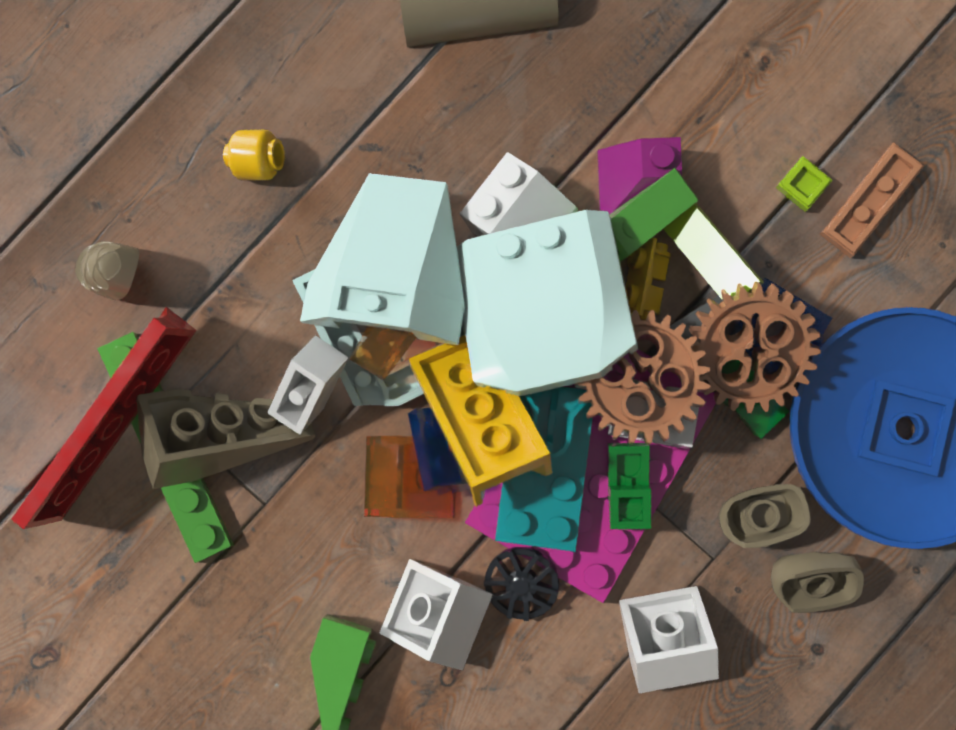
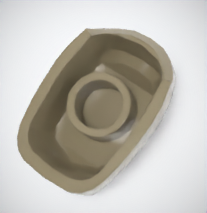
M108 241L95 243L80 253L75 269L77 279L86 289L97 295L114 301L120 300L128 294L139 261V249Z
M792 484L770 485L742 491L725 501L718 513L719 525L723 534L733 543L743 548L766 547L791 539L803 533L810 525L811 520L804 492Z
M815 551L782 556L773 564L770 577L775 594L792 613L817 612L851 604L859 599L864 585V574L854 556L836 552Z

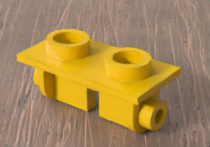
M656 238L649 239L629 255L627 259L629 271L625 288L630 312L632 315L633 310H637L642 321H646L651 310L655 312V315L660 314L664 288L651 284L652 279L665 281L671 255L667 252L668 245L657 243Z

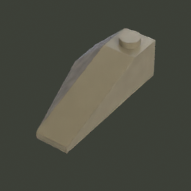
M183 389L140 394L136 398L142 457L153 489L193 482L313 440L315 432L310 424L299 435L269 415L267 412L273 399L255 398L251 402L228 399L229 394L215 393L213 398L191 395V390Z

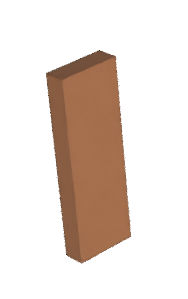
M893 142L820 235L849 258L853 257L920 173L924 165Z

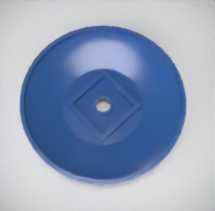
M913 307L892 308L863 316L845 325L822 343L819 347L821 353L810 358L816 364L817 369L804 370L803 372L810 383L807 385L797 382L796 390L798 396H793L790 411V438L799 473L807 489L827 514L851 532L867 540L882 545L910 549L935 548L956 542V316L937 310ZM902 417L909 418L915 427L913 436L908 440L901 438L896 431L897 421Z

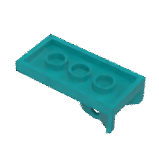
M558 387L519 396L550 452L552 474L543 476L530 470L502 483L495 541L576 552L592 418L588 419L586 417L592 404H579L578 398L586 393V390Z

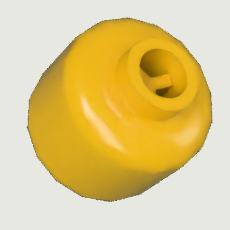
M238 130L231 136L229 144L225 145L223 159L225 165L230 168L232 174L238 180H271L278 170L282 169L285 152L282 142L269 130Z

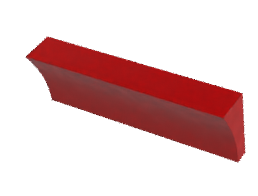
M168 307L164 309L159 318L152 319L11 520L22 529L62 521L138 414L137 395L153 393L197 331Z

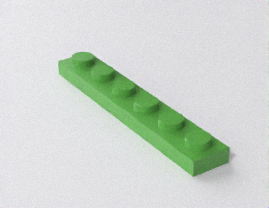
M131 332L97 348L110 378L138 341L137 333ZM160 383L153 392L163 391ZM137 414L131 424L141 444ZM203 478L193 482L161 487L195 563L234 546Z

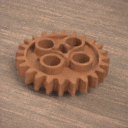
M754 281L751 292H747L742 284L738 283L736 295L731 297L725 289H722L721 296L723 301L718 304L710 298L707 300L711 308L709 314L700 311L696 312L702 325L689 326L690 333L698 338L691 349L693 352H706V355L697 363L698 366L709 367L710 372L705 376L699 377V380L710 385L709 390L703 392L705 395L715 391L713 399L716 404L720 405L728 398V406L731 411H735L740 402H743L747 413H752L755 403H759L763 410L767 412L769 400L775 399L780 406H783L784 399L782 394L788 392L792 396H798V392L794 387L796 382L807 385L810 383L803 372L804 370L817 369L816 364L809 359V356L820 354L821 350L817 345L810 342L818 339L820 333L816 329L808 328L815 322V319L810 313L803 314L806 306L800 300L792 304L794 296L790 291L786 290L778 297L779 289L775 284H771L766 292L763 293L762 286L758 281ZM758 313L759 316L754 328V338L760 347L753 348V360H751L745 349H750L753 346V326L751 321L752 315ZM731 321H743V327L739 333L735 335H726L724 333L725 327ZM783 321V329L779 334L775 336L766 335V329L771 323ZM730 360L740 361L739 368L735 372L730 374L721 372L726 362ZM775 360L780 361L779 369L775 373L769 375L762 373L767 363ZM752 363L754 370V378L751 382H748L747 379L750 374V367Z
M633 310L631 316L637 342L640 340L651 341L657 349V354L652 358H643L636 351L632 354L629 352L628 354L638 372L644 373L648 371L651 374L647 381L648 385L665 402V407L661 408L657 405L652 393L644 382H639L638 384L633 382L636 374L635 369L624 357L615 363L624 372V378L621 381L609 382L602 377L576 383L574 386L586 389L587 392L578 398L579 404H592V407L586 414L588 419L600 415L602 420L598 427L599 431L611 425L614 427L612 439L616 440L624 431L628 432L629 444L633 445L638 434H643L646 445H650L653 440V433L657 432L663 441H667L669 439L668 427L671 426L680 434L684 431L681 418L690 422L697 418L690 407L702 408L705 405V401L696 394L697 392L709 390L710 385L700 381L699 377L707 375L710 372V368L698 366L697 362L706 355V352L692 351L691 347L698 338L693 336L685 340L681 336L685 330V324H681L673 330L669 328L671 322L670 315H667L660 324L655 322V312L653 310L649 312L646 321H641L637 310ZM664 373L676 374L681 380V389L676 392L665 390L660 383V376ZM633 396L643 398L648 404L647 414L643 416L632 415L626 407L628 398Z

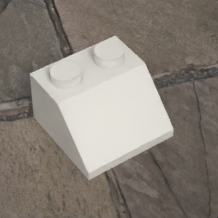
M507 152L460 212V216L471 232L477 236H483L575 213L578 209L537 170Z
M409 559L379 633L429 662L463 670L493 594L464 580Z
M697 586L619 600L630 662L639 694L719 679L718 647Z

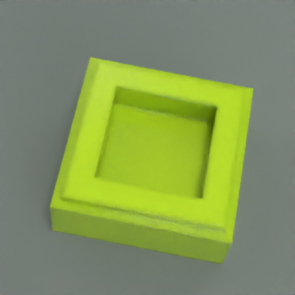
M802 156L775 188L806 212L833 180Z

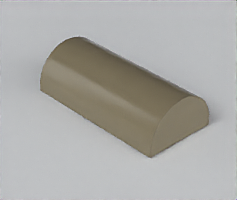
M400 0L407 47L558 26V0Z

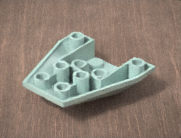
M369 173L308 282L300 322L340 329L342 322L409 331L418 340L458 345L465 311V299L447 183Z

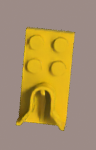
M466 335L459 338L458 345L445 343L409 358L411 369L471 488L476 507L482 505L485 490L530 470L543 476L552 474L550 452L520 397L497 388L479 387L474 383Z

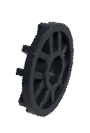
M512 547L500 552L493 558L485 574L484 586L487 592L493 594L490 602L497 610L506 615L508 619L515 618L529 621V619L539 617L552 608L558 596L560 582L554 564L543 553L528 547ZM517 555H527L532 558L524 567ZM507 557H510L514 569L511 571L502 561ZM538 560L546 567L536 574L531 568ZM497 567L503 576L492 577L494 568ZM548 573H550L552 577V585L544 583L540 580H542ZM492 586H505L506 590L494 593ZM536 590L550 594L549 600L536 594ZM510 598L509 608L499 600ZM516 600L523 601L524 612L514 610ZM530 601L540 606V608L530 611Z

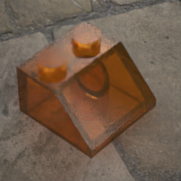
M366 436L364 517L455 518L457 460L446 438Z

